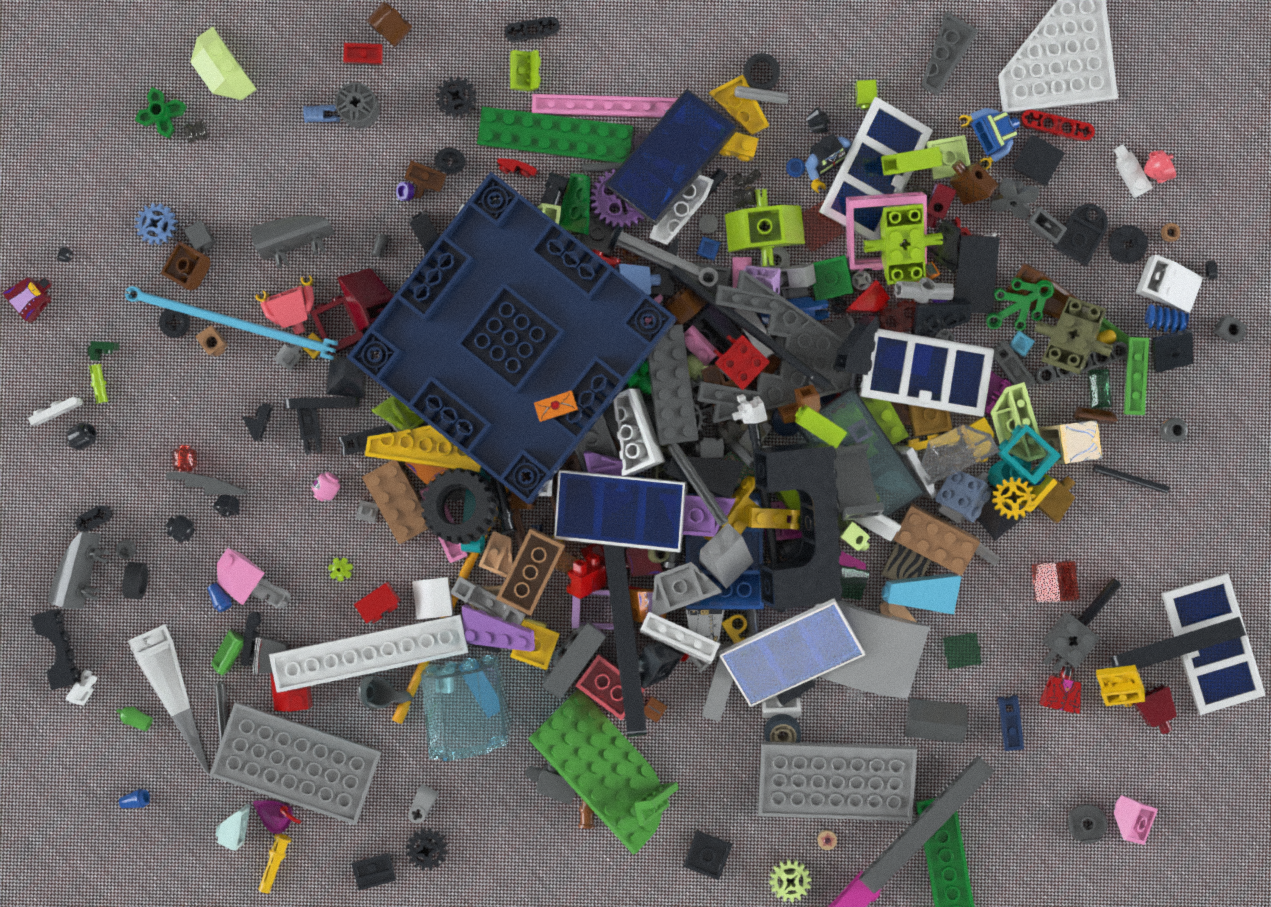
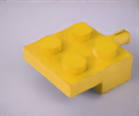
M1136 665L1096 670V676L1101 686V695L1106 706L1124 704L1125 707H1128V705L1131 707L1133 703L1145 702V689Z

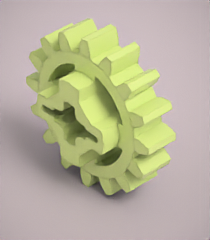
M787 859L786 864L779 861L780 867L774 865L775 873L770 872V876L773 879L769 880V883L774 885L771 888L772 892L777 891V898L782 895L784 902L787 898L794 902L795 897L801 900V894L807 895L805 888H811L810 884L807 883L811 881V877L806 876L809 874V870H803L805 867L803 863L798 866L796 859L793 863ZM793 868L790 871H785V869ZM801 874H802V876H803V883H802V885H801L800 882H799V878L801 877V876H800ZM778 876L782 879L780 886L777 883ZM787 878H789V879H792V878H793L794 882H793V883L788 882V884H787V880H786V879H787Z

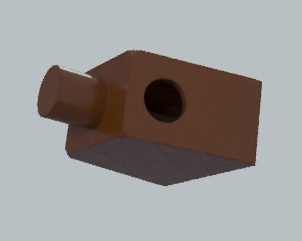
M958 160L952 165L956 173L950 180V184L953 189L957 190L956 194L963 205L991 197L998 186V183L977 163L966 166L962 160Z

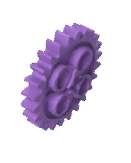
M612 169L611 175L605 172V179L599 176L600 183L594 182L596 189H591V194L595 196L590 197V201L595 203L591 205V209H597L594 215H600L599 222L606 220V227L610 223L613 224V229L619 223V226L623 227L626 225L628 229H630L631 223L638 226L637 220L644 221V217L639 212L630 208L624 202V207L627 211L625 215L618 196L615 194L608 196L604 193L608 190L604 184L615 173V170ZM629 169L618 182L619 187L624 190V185H631L633 187L632 190L624 191L644 207L651 209L652 204L648 203L652 201V196H648L651 194V189H646L648 182L642 183L644 177L637 178V172L631 175ZM617 207L620 211L614 214L610 212V209Z

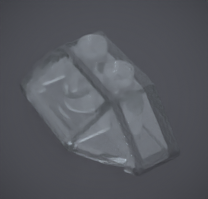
M963 424L928 441L920 470L929 486L998 453L999 450L991 434Z

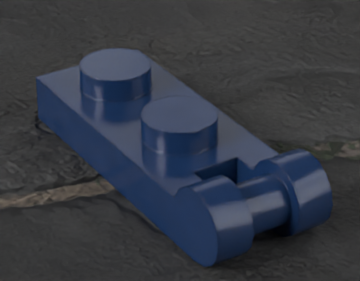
M1012 695L1010 698L997 697L1004 751L1023 750L1024 741L1018 696ZM1012 705V711H1006V706Z

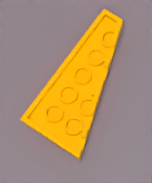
M431 425L369 436L367 438L365 456L451 469L463 468L464 470L469 469L474 472H481V466Z

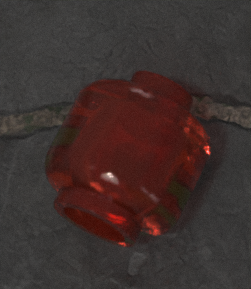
M179 445V449L172 451V467L177 469V472H192V469L197 467V450L191 449V445Z

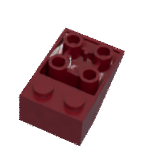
M371 268L337 278L359 331L370 328L394 297Z

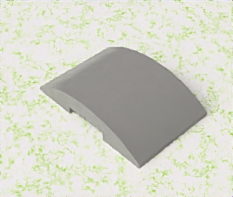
M837 601L838 606L865 651V656L818 677L870 693L908 699L930 626L859 608L847 602ZM832 610L811 618L808 630L826 662L854 650ZM804 641L797 668L807 672L818 667L819 664ZM851 655V656H849V657H847V658H845V659H843V660H841V661H839V662H842V661H844V660H847V659H849V658H852L854 655Z

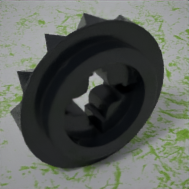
M444 148L436 154L435 166L440 170V173L456 175L463 170L465 157L462 152L455 148ZM452 157V164L448 166V160Z
M166 309L159 318L161 331L171 338L183 336L189 330V324L191 323L188 314ZM175 317L176 320L182 322L177 324L176 328H174V325L167 324V322L174 321Z

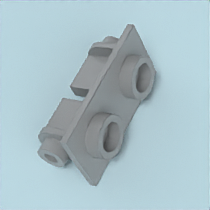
M260 579L251 595L263 601L268 596V604L278 609H284L288 605L291 593L287 592L284 588L271 584L266 579Z

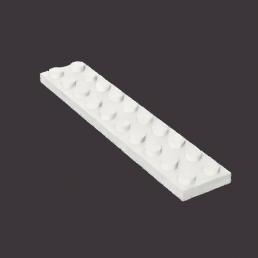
M461 614L271 653L269 657L278 693L468 653Z

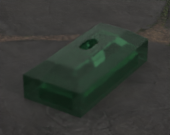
M1109 369L1089 370L1088 380L1091 408L1112 407Z

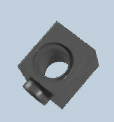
M201 220L184 229L193 247L199 252L209 251L213 248L212 245L216 243L206 223Z
M1226 314L1221 316L1212 332L1233 344L1244 339L1247 333L1245 330L1248 326L1231 315ZM1230 325L1235 329L1233 335L1228 331Z

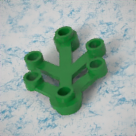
M1018 277L1012 279L1011 286L1014 290L1024 289L1033 291L1027 296L1006 292L1003 288H997L994 291L997 300H1009L1015 303L998 313L988 314L986 317L987 326L990 329H998L1002 325L1004 318L1020 309L1018 319L1014 321V326L1016 330L1023 331L1026 328V318L1030 304L1036 299V308L1031 311V317L1035 321L1041 320L1043 318L1042 311L1045 301L1054 293L1053 284L1048 280H1041L1034 284L1023 282ZM1015 282H1021L1019 286H1014ZM1046 286L1047 290L1042 292L1041 288ZM1003 292L1004 294L1003 296L998 297L997 293ZM1035 312H1040L1038 317H1034ZM992 317L997 318L995 322L990 321ZM1019 322L1024 323L1021 327H1018L1017 324Z

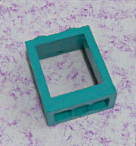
M1027 424L1017 425L1012 430V436L1009 440L1005 439L998 446L999 451L997 454L1027 482L1035 485L1061 455ZM1025 433L1048 452L1031 473L1008 454V451Z

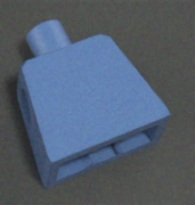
M615 264V269L647 295L651 294V286H660L661 284L660 274H650V268L647 266Z

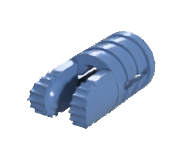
M304 105L303 107L305 123L340 122V117L325 116V111L337 110L335 105Z

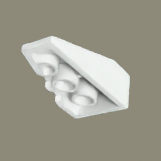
M680 166L677 167L672 179L679 185L686 178L682 174L685 168ZM699 175L656 226L654 225L649 238L668 245L706 200L714 180ZM670 188L668 189L663 204L674 192Z

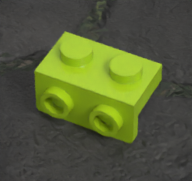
M538 50L532 52L510 51V90L532 92L538 89L541 82L539 75L541 58Z

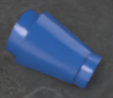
M217 583L207 588L214 609L218 610L219 613L232 606V599Z
M142 789L119 798V806L122 809L144 808L150 802L148 791Z

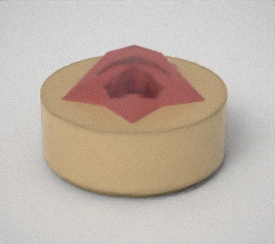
M823 830L818 834L817 841L822 849L831 850L837 844V837L833 831Z

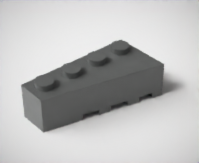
M589 621L586 624L581 623L576 630L577 637L574 640L570 639L564 647L566 652L563 656L558 655L553 662L555 667L552 671L547 670L542 677L544 681L542 687L560 700L607 635Z

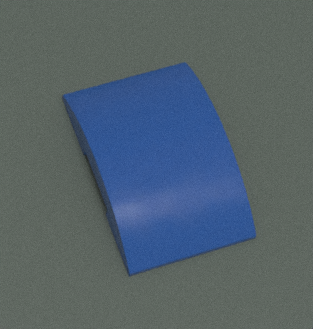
M687 493V495H696V494H697V493ZM751 493L749 498L762 508L760 493ZM747 526L742 532L741 536L754 562L727 589L699 563L700 550L709 541L703 536L685 535V564L689 562L695 564L722 591L720 594L687 605L686 609H764V603L761 602L759 564L763 563V528Z

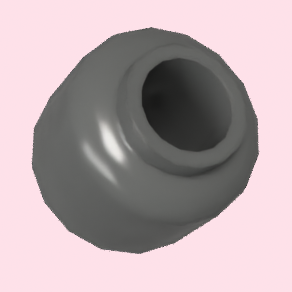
M1167 419L1160 426V436L1169 443L1181 442L1188 435V426L1182 419Z

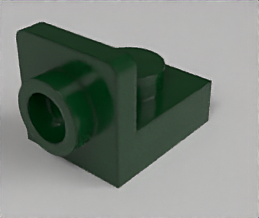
M91 341V345L88 346V356L92 361H99L100 350L101 354H113V351H119L120 343Z

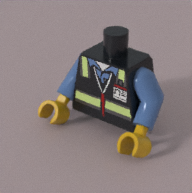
M835 134L823 137L820 142L810 148V156L805 166L810 179L813 180L811 188L819 193V186L824 190L826 189V185L818 178L843 163L852 145L848 138L841 136L837 138ZM857 154L853 161V164L858 169V161L862 160L866 164L865 159L860 154Z

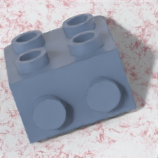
M952 469L935 500L939 504L961 513L967 521L973 523L980 516L985 502L990 499L992 490L985 481L958 469Z

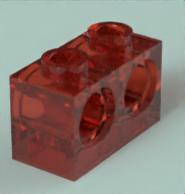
M906 299L896 304L898 308L892 311L888 308L880 312L881 317H879L881 329L902 332L912 327L916 307L914 300L908 302ZM904 309L911 310L912 317L910 319L904 317ZM888 317L895 320L894 327H889L886 324Z

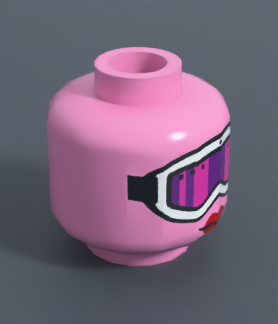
M330 472L319 474L311 486L315 493L314 497L320 501L332 500L340 489L339 478Z

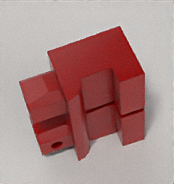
M594 553L587 555V562L583 560L574 561L573 569L567 572L571 578V583L567 585L566 592L579 599L606 586V568L600 564V556Z

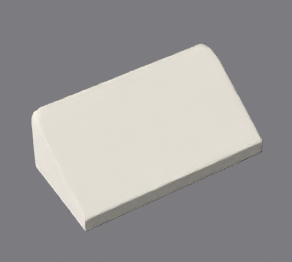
M777 695L761 702L762 718H771L778 714H787L792 717L801 716L800 698H795L784 706L779 703Z

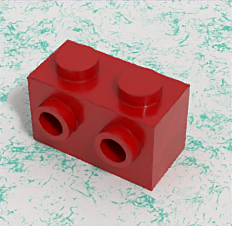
M386 582L353 605L366 624L370 621L374 624L383 618L381 616L382 613L385 611L390 613L398 608L397 603L401 600L390 583Z

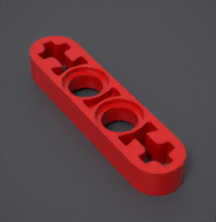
M1027 110L1020 117L1021 125L1027 129L1086 142L1095 134L1092 124L1036 110ZM1030 114L1032 119L1037 120L1040 116L1039 126H1037V121H1032L1029 124L1025 117ZM1046 118L1051 119L1053 122V126L1050 129L1045 128L1043 125V121ZM1062 124H1070L1072 127L1071 132L1065 133L1062 130ZM1085 128L1090 133L1086 137L1083 136L1084 133L1079 131L1074 135L1075 130H1083Z

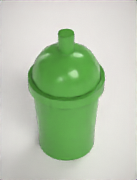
M133 706L125 707L122 710L118 708L116 711L120 713V719L123 724L133 726L145 732L150 728L153 721L152 717Z

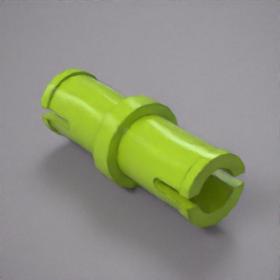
M101 364L89 366L92 379L90 384L94 389L96 404L109 402L105 388L107 383L103 378Z

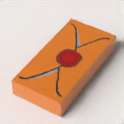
M572 391L534 403L540 422L578 410Z

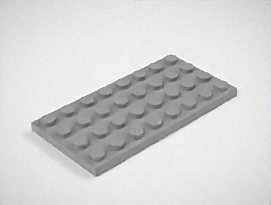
M235 702L209 776L356 825L382 751Z
M761 741L758 816L912 821L917 747Z

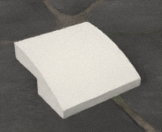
M449 577L412 581L417 620L454 615Z

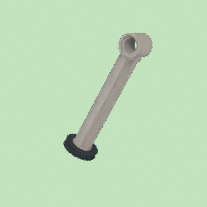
M619 223L610 237L608 249L611 247L614 251L615 247L618 246L669 270H672L677 265L707 290L714 288L718 281V273L713 268H701L624 233L625 225L621 227ZM710 275L713 281L706 283L703 280V276Z

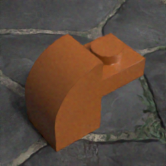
M813 384L794 389L796 402L778 407V414L784 424L795 422L796 412L800 407L804 408L805 405L819 413L820 396Z

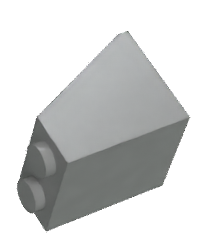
M729 523L700 550L699 563L726 589L754 562L743 537Z

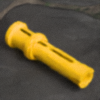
M275 834L274 836L275 842L272 849L269 850L270 858L258 887L260 892L270 893L280 862L285 858L287 845L291 842V838L287 835Z

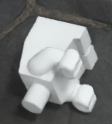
M744 394L737 396L738 402L741 404L738 406V412L732 413L734 421L741 419L744 424L767 420L764 403L759 396L753 397L754 400L746 401Z

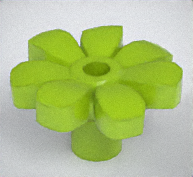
M345 557L341 561L339 558H334V564L328 566V570L333 571L330 577L332 579L337 577L339 582L344 581V576L350 578L352 573L349 570L353 569V565L347 564L348 559Z

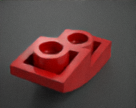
M499 158L497 160L500 166L499 169L507 175L509 173L515 175L518 169H520L519 173L528 179L530 176L535 179L538 174L536 168L524 162L507 158Z

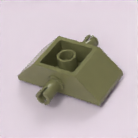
M1069 296L1057 325L1053 326L1038 320L1034 332L1049 336L1051 339L1042 362L1080 374L1092 351L1109 357L1113 345L1097 341L1106 308Z

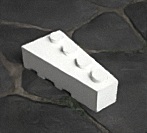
M627 389L619 393L613 401L615 418L619 429L617 436L620 439L621 451H619L623 464V469L621 470L622 476H632L665 462L640 389Z

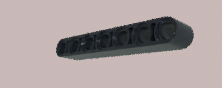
M1236 617L1112 656L1110 661L1113 668L1136 665V668L1140 669L1245 636L1246 632L1240 617Z

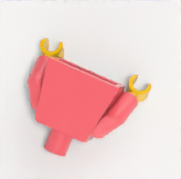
M309 275L310 281L308 283L304 282L303 276L300 280L304 288L301 285L273 296H269L267 292L263 291L264 297L262 299L256 294L255 298L261 302L265 317L282 328L292 326L295 334L304 332L305 328L302 322L308 320L314 304L312 277Z

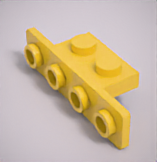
M750 475L742 480L740 487L732 494L731 498H735V503L727 515V523L740 535L748 526L749 507L761 508L749 498V495L755 489V478ZM703 536L708 541H710L713 538L709 536Z

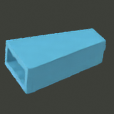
M949 573L886 581V585L882 588V600L890 604L954 614L961 576Z

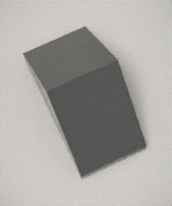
M1040 206L1036 208L1027 222L1032 233L1054 244L1059 242L1067 230L1064 225Z

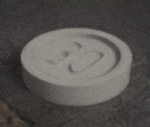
M711 214L702 216L699 221L700 230L706 234L715 232L718 227L717 218Z

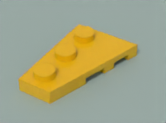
M743 75L709 92V95L751 135L769 127L756 100L735 96L734 90L737 86L749 87Z

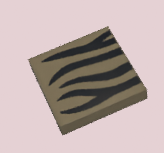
M896 542L881 575L891 580L923 577L931 560Z

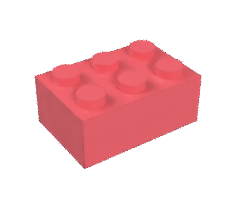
M598 653L575 686L620 720H623L625 712L619 667Z

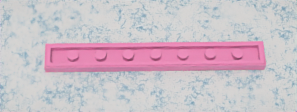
M532 94V113L662 118L666 110L678 98ZM685 104L679 111H685Z

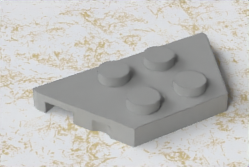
M689 562L655 575L651 613L660 616L720 594L722 591L695 564Z

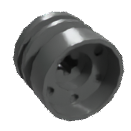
M351 82L344 85L338 91L335 98V107L338 114L349 126L356 129H365L377 121L380 114V104L367 85ZM356 100L359 101V103L357 104L358 107H354Z

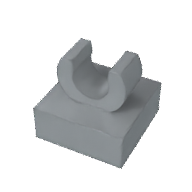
M360 500L356 519L375 523L379 511L377 504Z

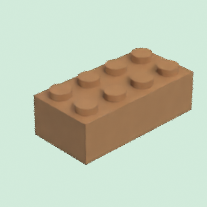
M391 460L362 476L398 544H403L428 530L425 524L427 521L423 519L421 514L424 512V508L421 507L422 500L400 461Z
M910 503L899 522L901 528L893 538L894 541L961 576L980 544L978 537L913 503Z
M531 527L496 599L531 616L565 547V543Z

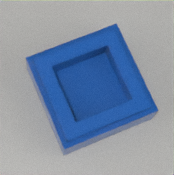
M703 236L696 255L714 261L721 243Z

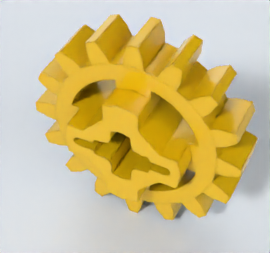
M1010 477L1008 483L1005 479L1002 480L1003 486L998 484L996 486L999 491H993V495L997 498L992 499V503L998 504L995 506V510H1001L1000 516L1007 514L1008 520L1011 516H1014V519L1017 520L1018 515L1025 518V511L1031 513L1032 510L1029 506L1035 505V502L1031 501V499H1034L1036 495L1030 494L1033 491V487L1027 488L1028 482L1026 481L1022 484L1021 478L1014 482L1013 477ZM1009 487V492L1001 496L1002 492ZM1017 487L1021 488L1025 493L1018 491ZM1011 495H1015L1016 498H1019L1017 499L1016 503H1013L1012 500H1009L1011 498ZM1027 501L1025 507L1019 510V505ZM1003 505H1008L1011 508V511L1006 509Z

